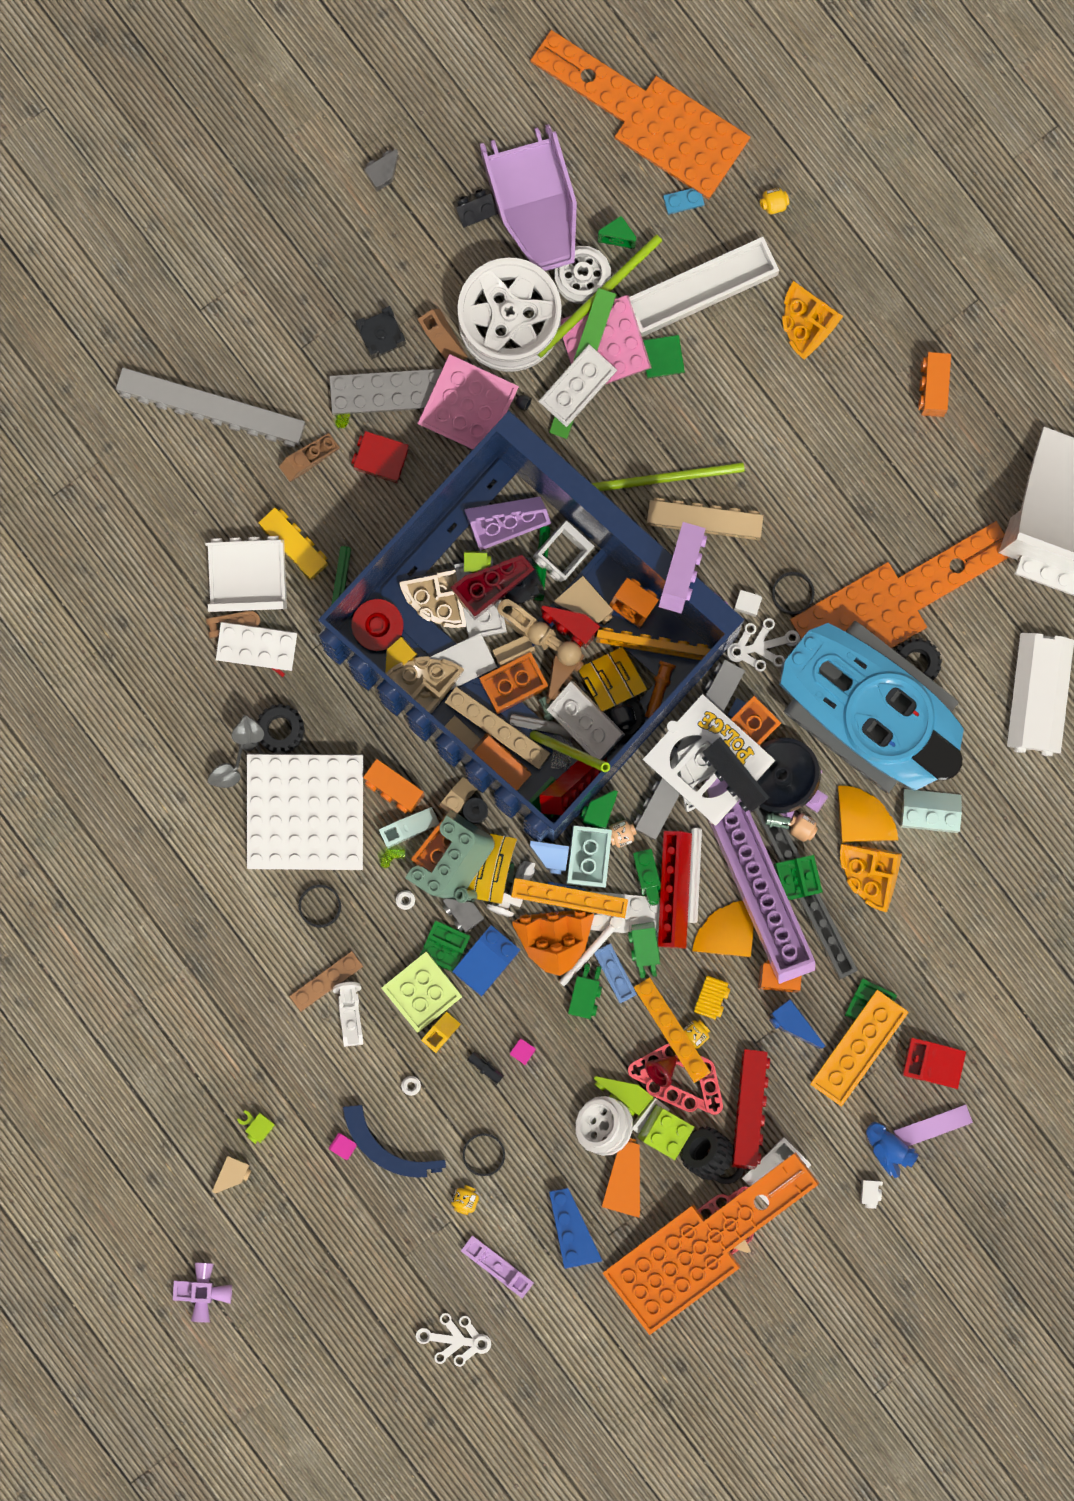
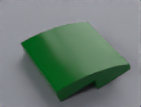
M814 855L773 864L788 900L823 893Z
M435 920L419 957L427 951L439 967L452 972L458 965L470 936Z
M862 978L844 1016L855 1020L876 990H879L894 1002L897 995Z

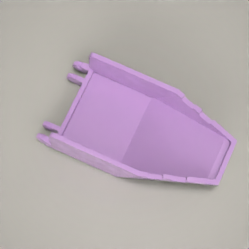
M549 124L545 125V131L549 138L546 140H542L541 132L537 127L534 130L538 142L498 153L495 140H492L491 148L494 154L487 156L484 143L480 144L483 164L498 214L504 226L527 259L544 271L575 262L577 209L576 198L556 131L552 132Z

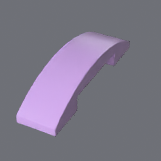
M965 1104L894 1130L893 1132L908 1147L973 1122Z
M474 1236L469 1239L461 1250L462 1253L522 1299L534 1284V1282Z

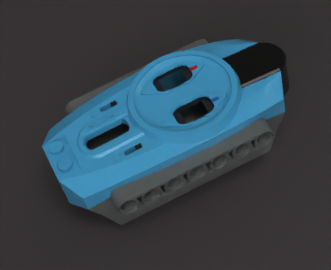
M853 621L846 632L830 623L809 630L782 663L779 685L791 700L783 712L885 793L889 794L896 783L916 791L932 782L947 781L959 773L963 761L960 749L964 729L952 714V711L959 702L857 621Z

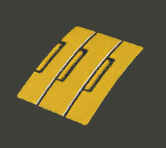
M623 647L583 665L579 670L601 711H605L647 690Z
M489 834L495 840V847L467 890H475L478 900L502 904L508 869L517 839Z

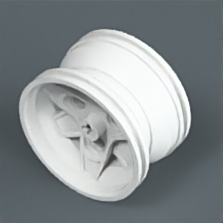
M519 258L496 259L476 269L464 283L458 300L459 331L466 349L481 364L503 372L526 370L541 362L551 352L553 347L542 358L537 356V354L550 344L561 325V299L551 277L534 263ZM503 280H515L509 289L502 282ZM533 289L540 295L542 300H531ZM484 292L487 303L475 305L480 294ZM500 295L505 300L502 303H496L494 298ZM531 310L534 315L531 318H526L523 313ZM545 321L541 332L536 336L532 325ZM476 325L488 327L485 339L477 330ZM504 328L506 334L499 336L496 334V330ZM510 339L520 346L512 349L502 348Z

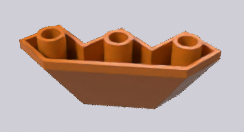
M568 910L522 915L519 919L513 921L512 925L529 958L545 972L560 976L573 969L584 953L594 913Z

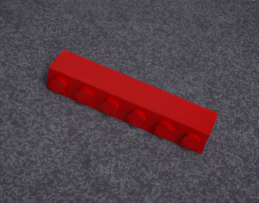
M607 756L602 761L607 762ZM581 761L574 763L540 794L541 813L563 815L601 771Z
M664 831L658 947L686 949L692 833Z
M744 1049L742 1052L732 1167L755 1169L757 1164L760 1165L761 1153H758L759 1145L762 1146L763 1134H760L761 1126H764L765 1122L762 1108L766 1107L767 1096L764 1095V1088L768 1087L769 1077L765 1075L766 1069L770 1067V1058L767 1057L768 1052Z

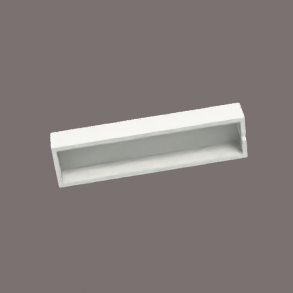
M761 237L637 293L629 298L641 336L648 335L778 276L779 269L764 237Z

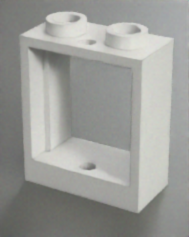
M568 521L560 524L533 557L541 568H546L550 572L549 575L554 580L562 582L568 578L594 548V545ZM561 533L581 550L563 573L542 555Z

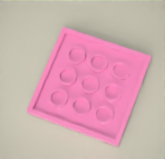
M628 295L615 299L598 348V352L618 370L606 384L651 368ZM589 313L563 337L571 364L574 361ZM571 316L561 319V325Z
M449 354L417 424L474 449L507 413L519 386Z

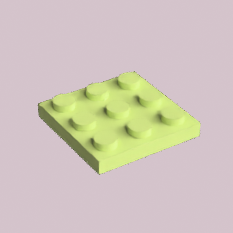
M427 951L382 987L383 991L417 1033L463 997Z

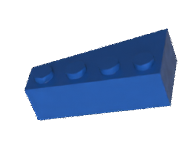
M569 1188L550 1191L549 1194L564 1269L601 1262L600 1254Z

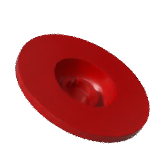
M382 599L369 600L359 606L354 613L352 631L356 640L363 647L373 651L386 650L401 637L403 618L400 611L392 603Z

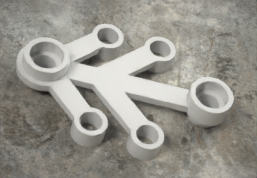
M767 618L764 620L763 628L752 645L745 646L750 635L756 632V626L753 623H748L739 642L730 645L727 655L733 662L743 660L755 667L756 671L762 672L766 668L765 661H757L749 656V653L756 652L773 662L776 667H781L782 664H776L775 659L781 658L783 663L784 657L775 655L766 649L783 644L796 646L800 636L798 632L791 630L783 637L764 641L769 631L775 626L774 620ZM767 621L772 622V627H766L765 623ZM752 626L754 631L748 632L747 627ZM789 635H795L796 640L790 641ZM739 649L741 653L736 656L733 651ZM763 663L764 668L758 669L757 664Z
M448 1313L441 1315L440 1322L446 1325L453 1336L431 1333L427 1328H421L416 1333V1339L421 1344H426L429 1341L452 1344L444 1351L436 1353L434 1359L438 1364L444 1363L447 1357L463 1345L471 1346V1348L462 1355L455 1356L454 1364L458 1367L463 1366L465 1361L475 1353L484 1354L491 1348L490 1338L485 1334H479L471 1324L468 1316H462L459 1324L467 1329L472 1338H465ZM447 1315L450 1319L449 1322L444 1323L442 1317ZM467 1318L469 1320L468 1325H462L461 1320ZM426 1332L428 1335L427 1339H421L420 1334ZM480 1340L485 1341V1346L482 1348L478 1346V1341ZM439 1354L444 1356V1360L441 1362L437 1360V1355ZM457 1357L463 1358L462 1364L456 1363Z

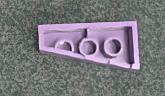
M541 497L464 509L473 537L480 551L551 524Z
M685 522L682 523L661 596L660 608L682 613L685 600H690L693 589H690L689 586L690 582L694 583L698 571H694L695 564L700 565L702 554L699 553L700 547H705L708 537L704 535L706 528Z

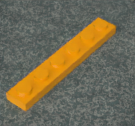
M514 878L511 898L618 918H625L628 899L517 878Z
M649 977L633 987L692 1081L695 1083L710 1074V1070L651 978Z

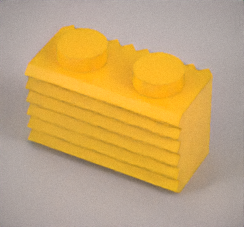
M707 975L693 1012L713 1020L721 1017L724 1006H721L723 998H728L731 989L728 988L729 983Z

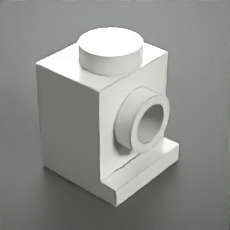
M862 1180L860 1204H865V1208L876 1209L878 1201H881L882 1190L878 1189V1187L883 1185V1182Z

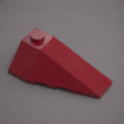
M523 555L503 561L500 564L484 568L481 571L465 575L450 588L464 609L475 621L533 572L534 568Z

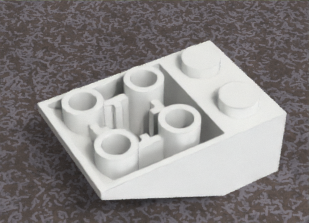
M783 1137L761 1159L760 1165L757 1164V1167L751 1169L742 1179L751 1186L795 1152L807 1168L811 1164ZM759 1195L769 1205L768 1198L764 1195Z

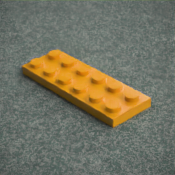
M610 628L598 630L596 643L695 660H702L711 650L708 648V645L704 644L691 646L687 641L673 643L668 638L659 637V640L651 639L652 636L640 634V637L632 636V632L621 631V633H615Z
M876 990L813 1078L810 1085L842 1107L909 1012L882 992Z

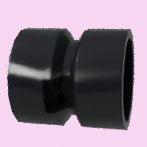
M472 798L465 803L463 815L472 824L479 825L486 820L488 807L482 799Z

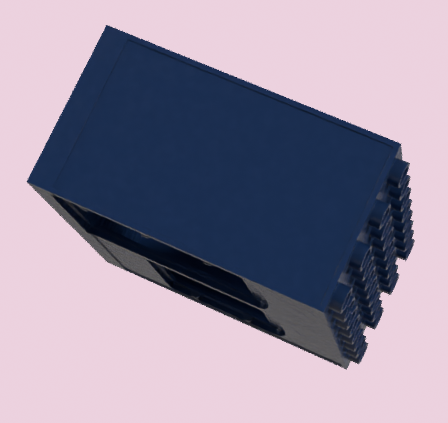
M508 411L318 619L322 630L318 637L322 643L321 646L324 648L323 651L340 666L346 659L348 660L347 663L351 669L350 672L353 674L352 677L363 688L369 691L374 685L377 686L376 689L380 695V702L397 717L404 710L409 721V728L420 739L426 742L433 736L437 743V753L449 765L455 768L460 761L466 765V779L481 793H484L488 787L494 790V804L506 816L512 819L517 812L523 816V830L534 841L543 842L547 838L554 843L583 811L584 807L591 802L726 652L730 645L734 643L745 619L697 577L694 583L690 582L689 588L693 590L690 600H685L682 613L660 608L659 604L673 555L515 415ZM516 474L601 548L560 595L583 576L609 605L627 578L630 580L633 578L641 584L640 587L647 591L649 589L653 591L659 601L640 628L614 610L611 614L612 619L606 624L601 623L599 625L601 628L613 629L615 633L628 631L633 633L632 636L640 637V634L652 636L651 639L659 640V637L668 638L673 643L687 641L691 646L704 644L708 645V648L711 649L702 660H695L625 648L655 676L658 674L660 661L676 666L672 671L671 683L666 687L661 706L650 718L645 717L644 725L628 742L617 743L614 750L607 755V762L610 765L609 771H601L563 815H554L550 820L536 809L529 800L551 776L558 779L578 760L534 741L551 753L542 768L538 769L498 741L531 772V776L516 791L445 727L455 715L480 739L487 733L445 703L454 689L447 693L436 709L430 714L385 674L387 649L373 651L363 647L356 640L352 631V619L359 606L369 600L382 599L392 603L400 611L403 618L401 637L416 651L418 656L415 658L431 657L456 645L432 621L429 622L421 617L407 602L399 582L426 574L468 528L469 522L464 509L487 506ZM493 479L496 480L497 482L489 490L487 487L490 485ZM454 523L457 524L451 533L447 531ZM414 566H415V567L417 568V570H416V571L414 572V574L410 577V576L408 575V573H410V571H411V570L414 568ZM554 602L549 606V607L561 609V608H559V607H556V605L554 604ZM542 615L537 620L538 622H544L548 624L550 628L554 625L553 622L551 624L547 623L542 618ZM489 672L458 686V688L496 714L479 681L480 677ZM655 684L639 701L643 705L645 714L647 711L646 706L650 702ZM522 702L496 714L509 724L512 714L540 719ZM513 726L529 738L530 733L534 731V729ZM535 730L569 745L558 734Z

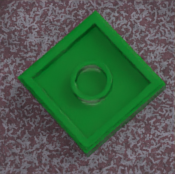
M679 335L643 340L651 364V368L646 370L647 379L685 373Z

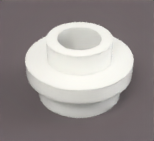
M401 891L396 896V904L399 908L408 910L415 904V897L410 891ZM403 897L409 898L407 904L402 903Z
M408 1076L402 1081L401 1087L405 1094L415 1095L420 1091L421 1083L418 1078ZM409 1082L415 1084L414 1089H408L407 1085Z

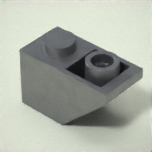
M397 149L386 151L381 159L370 161L366 164V168H364V172L376 192L393 182L399 158Z
M447 898L443 900L445 904L442 906L448 916L452 914L455 917L456 921H454V924L459 931L464 930L466 933L484 920V917L472 902L459 903L457 900Z

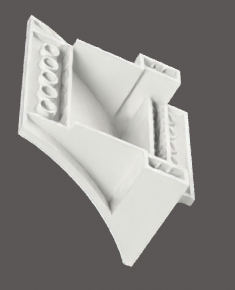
M1043 427L1030 469L1021 510L1010 518L999 553L1013 559L1020 557L1015 572L1016 575L1074 596V438Z

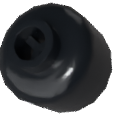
M626 702L613 706L609 712L610 719L622 732L630 731L632 729L631 726L636 723L634 709L631 705H627Z

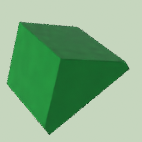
M620 216L599 230L598 243L635 249L636 236L624 218Z

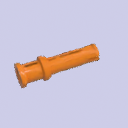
M664 661L659 662L660 668L657 676L654 678L656 683L645 717L650 718L661 706L666 687L671 683L672 671L676 668L673 664Z

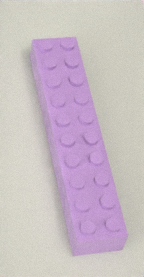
M739 800L716 826L711 823L710 825L780 984L815 971V960L749 810L745 812L738 804Z

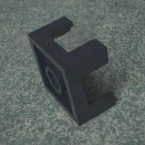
M391 306L382 309V313L369 319L361 318L355 321L371 360L406 345L405 337L395 320Z
M526 557L534 571L509 591L505 597H502V600L509 599L520 605L546 595L534 559Z

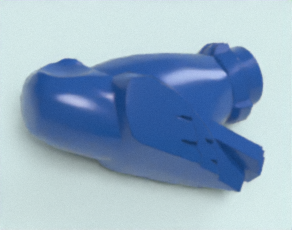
M872 1122L866 1129L867 1138L874 1148L873 1152L889 1176L893 1175L894 1178L900 1176L898 1164L905 1168L907 1166L913 1167L919 1156L914 1148H908L902 1140L887 1131L886 1127L878 1122Z

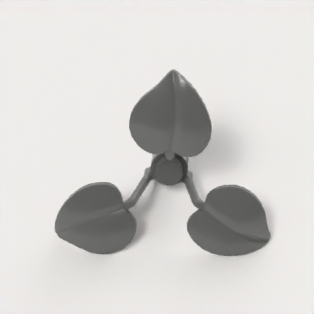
M244 714L240 722L232 730V739L239 744L236 765L233 767L229 763H224L214 768L207 778V783L210 785L229 788L239 782L241 776L236 770L239 768L242 749L252 751L256 748L259 754H263L258 742L263 739L264 731L251 717ZM281 751V752H275V753H272V754H288V753Z

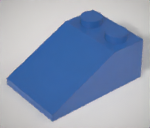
M490 925L452 973L482 997L518 955L520 949Z
M788 1000L770 1014L771 1019L769 1021L775 1029L780 1028V1030L818 1049L825 1047V1044L791 1000Z

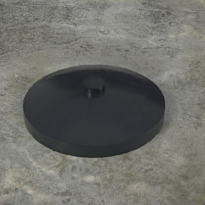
M777 738L762 744L760 747L772 756L775 761L757 780V783L769 796V799L759 807L766 811L780 814L800 809L813 798L820 784L821 768L816 755L806 744L793 738Z

